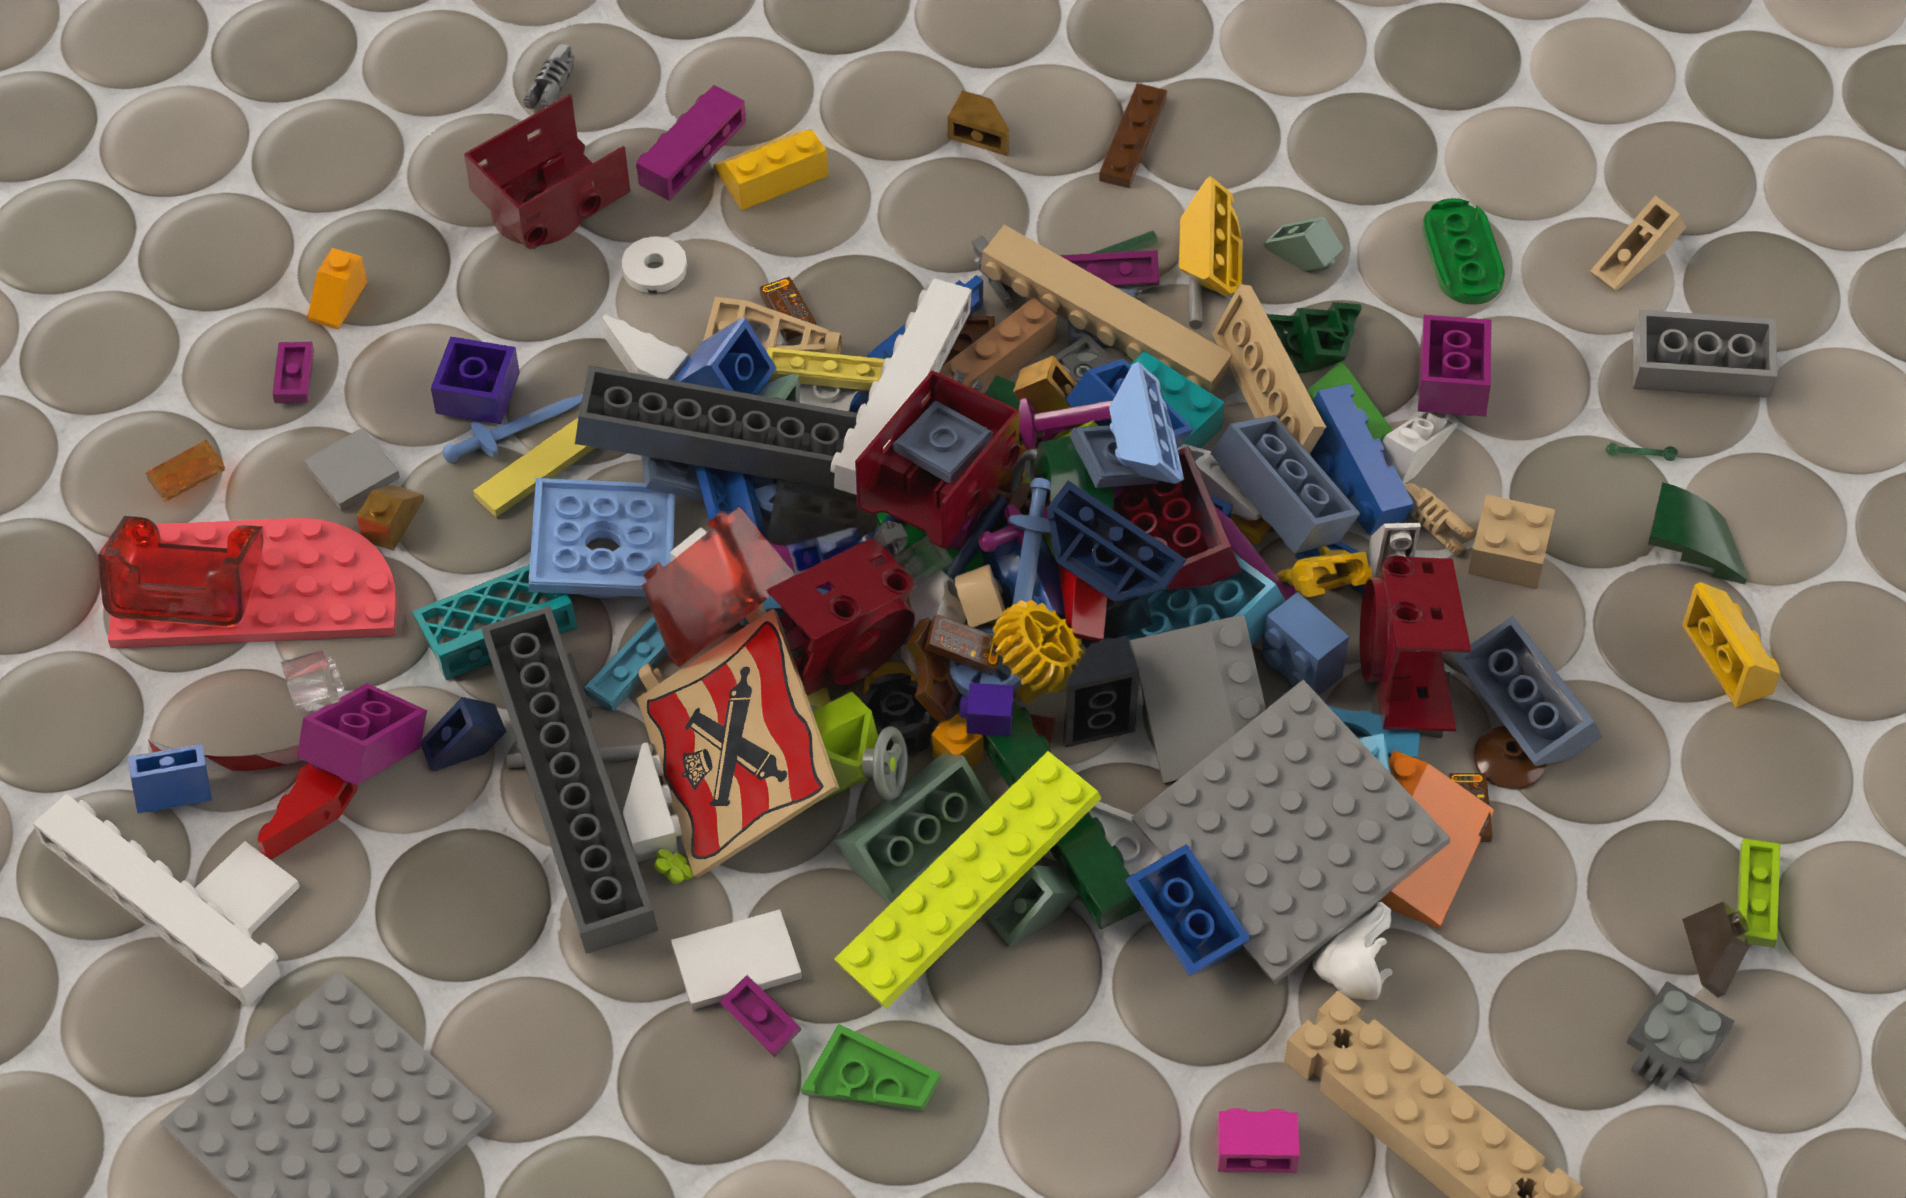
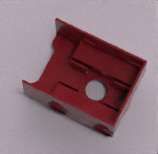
M568 94L464 153L469 188L491 211L492 221L496 229L507 239L523 244L528 249H535L541 245L554 243L567 237L576 230L583 219L594 215L600 209L630 192L626 150L622 146L592 163L584 155L585 144L578 139L572 95ZM539 129L540 133L528 139L527 135ZM486 159V163L484 165L480 166L478 164L479 162ZM540 193L539 195L523 203L525 198H527L529 195Z
M931 370L855 460L857 507L870 514L885 512L926 532L930 543L946 549L968 520L993 498L1000 480L1016 464L1021 449L1019 444L1020 411ZM935 401L944 404L993 432V439L951 483L940 479L893 451V443Z
M874 537L767 589L770 596L798 625L785 632V636L791 653L799 648L804 650L802 657L798 659L793 657L807 696L827 687L833 682L840 686H845L864 679L894 655L905 642L914 626L915 613L906 604L914 585L913 578ZM829 583L833 590L822 595L817 588ZM802 631L807 634L811 641L803 637Z
M1399 555L1387 557L1383 561L1381 577H1369L1363 591L1359 633L1360 663L1363 679L1365 682H1372L1376 685L1384 730L1456 732L1442 652L1471 653V646L1453 559L1404 557ZM1417 689H1426L1428 698H1418Z

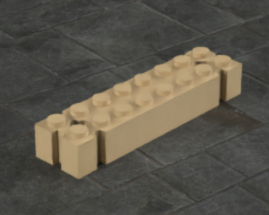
M1339 990L1318 1009L1315 1025L1307 1020L1288 1038L1284 1062L1306 1080L1313 1074L1321 1080L1319 1090L1449 1198H1580L1583 1190L1580 1184L1559 1167L1553 1173L1543 1167L1544 1155L1378 1021L1373 1019L1369 1024L1360 1019L1362 1008Z

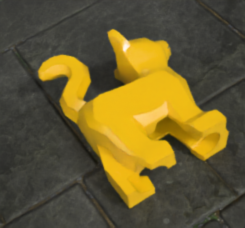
M1325 546L1318 548L1321 556L1300 559L1292 568L1283 569L1276 573L1281 582L1293 585L1296 591L1306 597L1325 594V590L1348 584L1353 586L1366 584L1367 579L1373 577L1372 567L1368 565L1366 552L1349 553L1346 550H1330Z

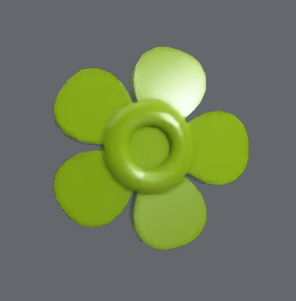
M667 849L658 850L656 853L658 859L655 861L654 867L659 873L664 874L666 878L675 884H680L683 879L690 880L693 877L691 867L686 864L688 860L684 855L679 852L672 854Z

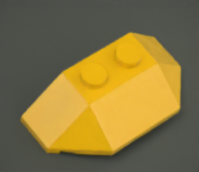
M1209 177L1204 181L1180 218L1179 268L1185 275L1190 276L1200 285L1228 296L1235 294L1239 285H1242L1243 240L1238 217L1231 205L1234 203L1232 193L1214 178Z

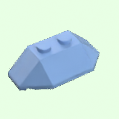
M1137 361L1131 366L1109 407L1112 420L1110 429L1115 436L1117 444L1115 454L1124 467L1129 466L1140 476L1176 484L1184 480L1170 417L1166 404L1161 397L1160 383L1150 371Z

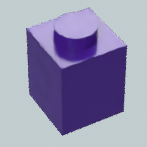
M970 682L968 697L961 696L960 719H966V733L1011 737L1014 686Z

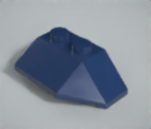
M1069 480L1047 507L1056 563L1115 603L1165 590L1186 562L1184 557Z

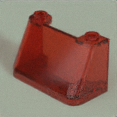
M740 507L736 508L729 515L722 510L706 524L711 530L666 566L663 567L658 562L643 574V577L647 580L642 585L643 591L667 653L678 668L770 597V594L767 592L768 588L795 574Z
M124 516L98 554L104 609L108 614L119 619L217 627H233L239 624L246 613L263 549V526H237L228 536L227 548L163 544L160 541L159 529L154 522L144 517Z

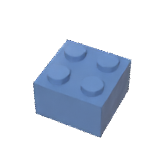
M1297 592L1267 615L1262 657L1271 669L1278 670L1289 680L1292 687L1304 680L1319 696L1343 677L1349 636Z

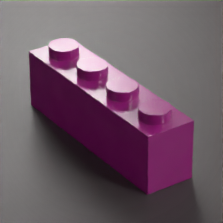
M715 85L705 94L700 95L695 104L686 113L681 114L676 123L666 133L661 134L657 142L638 158L636 163L638 184L670 201L746 123L744 100Z

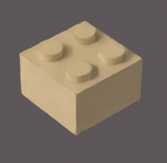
M1486 494L1468 574L1537 589L1555 509Z

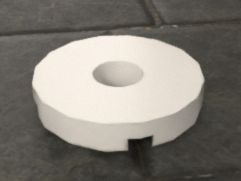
M658 236L642 238L632 243L624 251L621 260L624 279L631 287L640 292L648 293V290H657V293L666 292L677 287L686 275L687 260L685 251L678 243L669 238ZM653 262L662 264L654 269L647 267L648 264Z

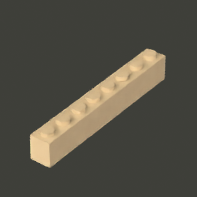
M1005 224L982 253L981 271L985 272L990 279L1006 284L1013 288L1020 296L1030 299L1035 298L1053 313L1069 320L1076 328L1085 329L1097 336L1104 344L1113 345L1125 352L1132 360H1135L1146 351L1211 394L1229 370L1232 358L1231 352Z

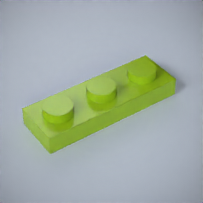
M1743 838L1740 845L1737 911L1743 914L1748 924L1749 931L1745 933L1748 944L1774 948L1777 941L1780 843Z

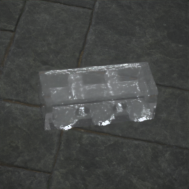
M323 650L281 662L296 714L340 702L337 691L344 690L339 671L333 657L326 659Z

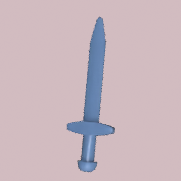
M583 394L560 400L491 430L475 421L471 423L474 437L455 445L447 444L442 450L443 456L449 463L458 462L459 457L478 449H482V451L493 458L499 456L496 441L573 409L581 404Z
M1035 478L1030 485L1033 493L1029 515H1014L1008 518L1010 525L1024 530L1013 604H1017L1021 600L1024 602L1032 600L1042 534H1051L1049 520L1043 518L1047 492H1051V484L1044 478Z

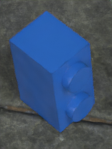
M203 744L128 757L137 813L158 812L166 808L196 805L212 800Z

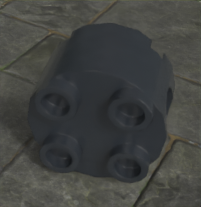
M904 673L886 674L872 681L865 695L863 693L861 701L872 712L878 736L886 727H895L903 735L907 756L926 750L930 745V738L933 733V717L914 697L918 682L911 680V676ZM891 738L886 746L887 751H891L894 745Z

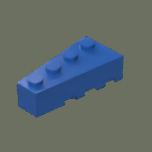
M1346 384L1318 390L1313 403L1326 428L1309 455L1359 511L1360 515L1357 517V520L1369 536L1373 535L1383 524L1404 523L1414 503L1395 467H1388L1385 462L1383 452L1385 449L1380 439H1373L1366 426L1369 419L1364 409H1357L1352 397L1355 393L1351 385Z

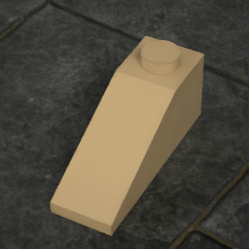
M1654 196L1590 272L1614 291L1619 290L1664 254L1686 229L1681 214L1657 196Z

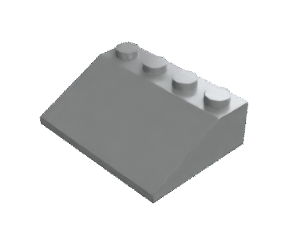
M1244 614L1130 640L1133 655L1140 671L1139 682L1163 783L1180 779L1266 710Z

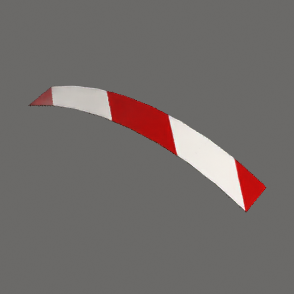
M148 739L152 752L173 749ZM299 745L269 753L245 756L205 755L207 769L217 771L268 769L292 764L302 759L297 757Z

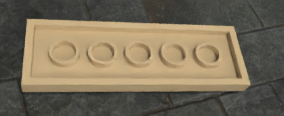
M1239 285L1212 335L1218 346L1232 353L1229 368L1255 419L1276 415L1310 454L1326 426L1252 286Z

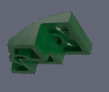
M1333 302L1328 310L1297 308L1293 316L1267 314L1297 373L1301 374L1320 370L1346 359L1350 349V340L1356 329L1357 317L1362 307L1361 304Z
M1070 435L1038 443L1034 477L1047 479L1051 484V492H1047L1045 506L1048 507L1069 480L1113 510L1115 487H1095Z
M1662 482L1648 545L1682 552L1680 561L1713 568L1714 578L1745 585L1747 574L1726 519L1711 504L1699 496L1675 485Z

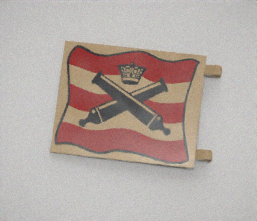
M748 596L740 602V608L749 625L664 680V675L660 669L653 670L652 665L649 663L638 670L639 677L647 692L638 697L637 701L650 742L653 744L654 754L659 755L663 769L662 779L664 785L667 784L673 803L671 806L673 814L678 816L682 831V842L693 876L696 878L706 874L839 789L777 611L771 609L766 613L764 605L760 601L755 603L752 596Z

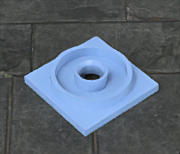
M536 478L528 592L580 594L592 598H615L620 596L671 598L672 566L670 552L673 550L675 494L646 489L645 483ZM605 539L615 542L619 545V548L614 551L605 548L591 550L586 545L594 540Z

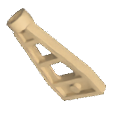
M716 296L714 298L704 340L738 319L746 318L747 321H755L770 328L768 340L762 343L766 351L768 347L841 354L842 333L829 332L826 328L747 300ZM788 329L802 333L801 344L791 346L778 345L777 340L780 330Z

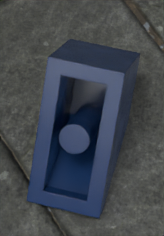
M461 697L422 738L421 747L430 770L438 771L486 754L506 733V729L494 703Z

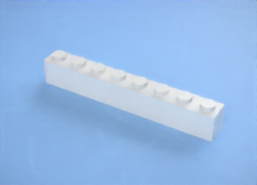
M933 278L929 288L921 291L916 312H910L907 318L904 335L899 334L896 338L892 358L887 357L885 359L880 380L874 381L870 388L867 405L862 404L859 408L856 426L854 429H848L842 452H836L833 457L831 472L835 473L834 488L857 495L855 460L931 370L937 373L940 372L970 314L972 289Z
M65 794L33 823L41 843L246 1006L249 1007L281 976L276 962L278 955L269 945L264 942L260 945L251 939L250 932L241 923L235 922L232 924L225 918L224 912L214 902L209 901L206 904L199 898L198 892L190 883L185 880L181 883L173 878L172 872L163 862L157 860L154 863L150 860L141 845L134 840L127 842L121 837V832L109 820L104 822L99 820L94 810L85 801L80 800L76 802L69 795Z

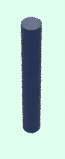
M997 495L945 571L954 581L956 576L961 575L980 547L978 543L979 536L985 531H991L1005 508L1011 502L1005 496Z

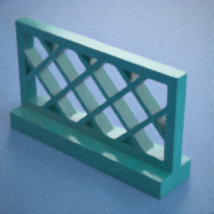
M529 564L416 609L412 613L439 663L442 675L445 680H449L491 663L481 629L472 630L476 623L489 625L508 619L505 616L509 609L521 611L511 616L514 617L550 606L560 634L577 628L573 605L568 595L563 593L528 592V583H525V581L529 578ZM500 589L510 590L506 599L492 595ZM519 592L533 594L529 603L515 601ZM542 596L554 598L553 600L537 605ZM468 602L478 603L473 612L461 610L460 607ZM487 605L500 607L496 616L482 614ZM435 615L445 616L440 625L425 621V619ZM454 618L467 620L463 629L449 626ZM443 636L456 638L439 645Z

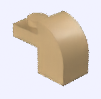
M990 564L955 577L956 589L968 625L972 628L995 624L1006 609L1001 598L1004 592L1000 580L994 578Z

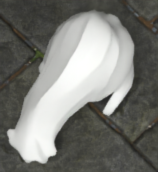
M1378 901L1372 909L1358 917L1317 951L1312 962L1313 969L1319 977L1328 983H1333L1337 990L1349 998L1377 1000L1383 982L1392 975V969L1387 968L1379 973L1375 962V955L1383 945H1386L1387 941L1385 938L1377 939L1374 944L1373 941L1382 932L1389 929L1391 908Z

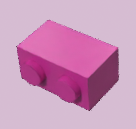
M1242 1108L1219 1111L1216 1128L1218 1172L1297 1173L1300 1157L1298 1112H1287L1284 1109L1277 1108L1267 1110L1266 1112H1248Z

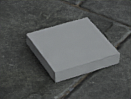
M363 428L304 460L305 468L341 511L369 496L372 490L385 487L400 478L398 469Z

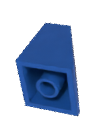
M740 318L704 340L674 381L758 395L777 367L747 319Z

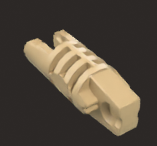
M1414 483L1404 484L1414 503L1409 514L1415 520H1418L1454 555H1460L1464 546L1449 531L1453 529L1462 537L1469 539L1475 531L1427 488L1421 489Z

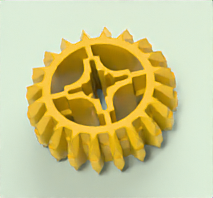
M1021 600L1007 608L1000 615L992 629L995 634L992 641L998 646L995 652L1004 659L1002 664L1011 669V675L1015 674L1020 678L1022 685L1028 683L1033 691L1040 689L1044 694L1049 692L1056 694L1060 690H1064L1067 679L1085 654L1079 648L1081 641L1073 635L1075 630L1065 624V619H1060L1055 610L1049 611L1045 604L1037 605L1033 600L1028 602Z

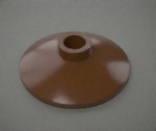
M1505 726L1495 727L1485 732L1478 739L1474 749V762L1479 773H1486L1488 782L1505 789H1522L1533 785L1542 777L1547 764L1535 766ZM1507 749L1515 750L1516 753H1511Z

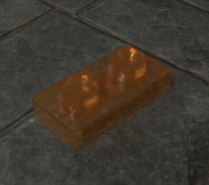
M205 440L146 472L148 481L162 500L167 502L223 472L225 466L215 450Z

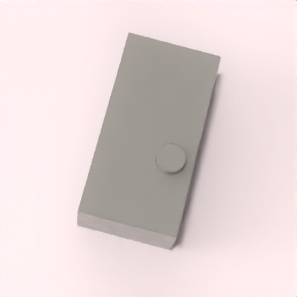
M1639 310L1633 330V388L1770 397L1777 379L1776 319Z

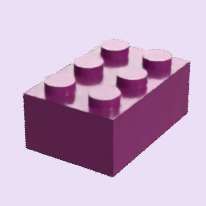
M1424 315L1419 359V412L1486 417L1491 388L1492 320Z
M366 683L303 718L297 757L311 763L317 769L326 770L341 777L347 783L359 785L420 749L427 710Z

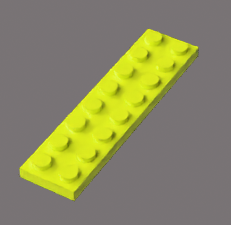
M1048 751L840 952L834 960L840 968L887 1009L1102 799L1099 792Z

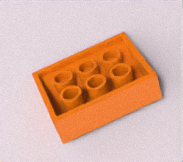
M1394 750L1389 759L1392 776L1450 837V843L1379 901L1391 908L1392 911L1440 929L1481 842L1482 837L1478 835L1489 812L1492 818L1494 809L1429 763Z

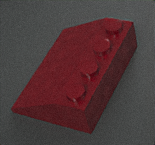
M1189 446L1178 450L1184 480L1176 484L1159 481L1158 484L1117 486L1123 487L1124 491L1114 498L1113 510L1186 559L1184 565L1165 590L1209 586L1242 572Z

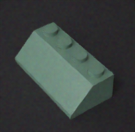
M941 754L905 783L899 797L893 801L883 800L836 837L834 841L851 869L887 903L891 904L993 804L964 756Z

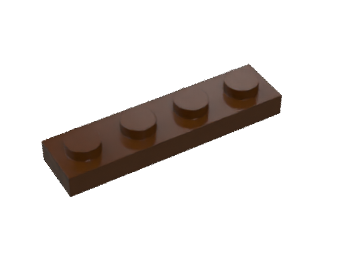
M1140 83L1136 84L1100 169L1099 181L1126 188L1131 187L1166 102L1167 90Z

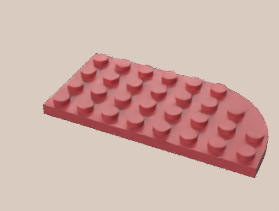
M285 518L120 526L108 633L110 648L396 636L397 593L390 567L384 556L368 539L343 525L312 518Z

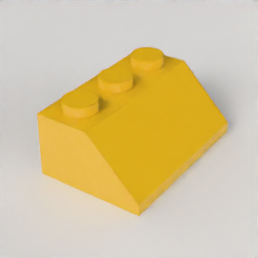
M813 129L798 130L713 164V169L742 211L828 177L827 150Z
M1702 582L1695 584L1682 626L1735 708L1773 694L1780 676L1778 664L1773 658L1768 656L1761 645L1759 635L1756 631L1751 630L1744 620L1739 605L1733 603L1728 594L1723 590Z

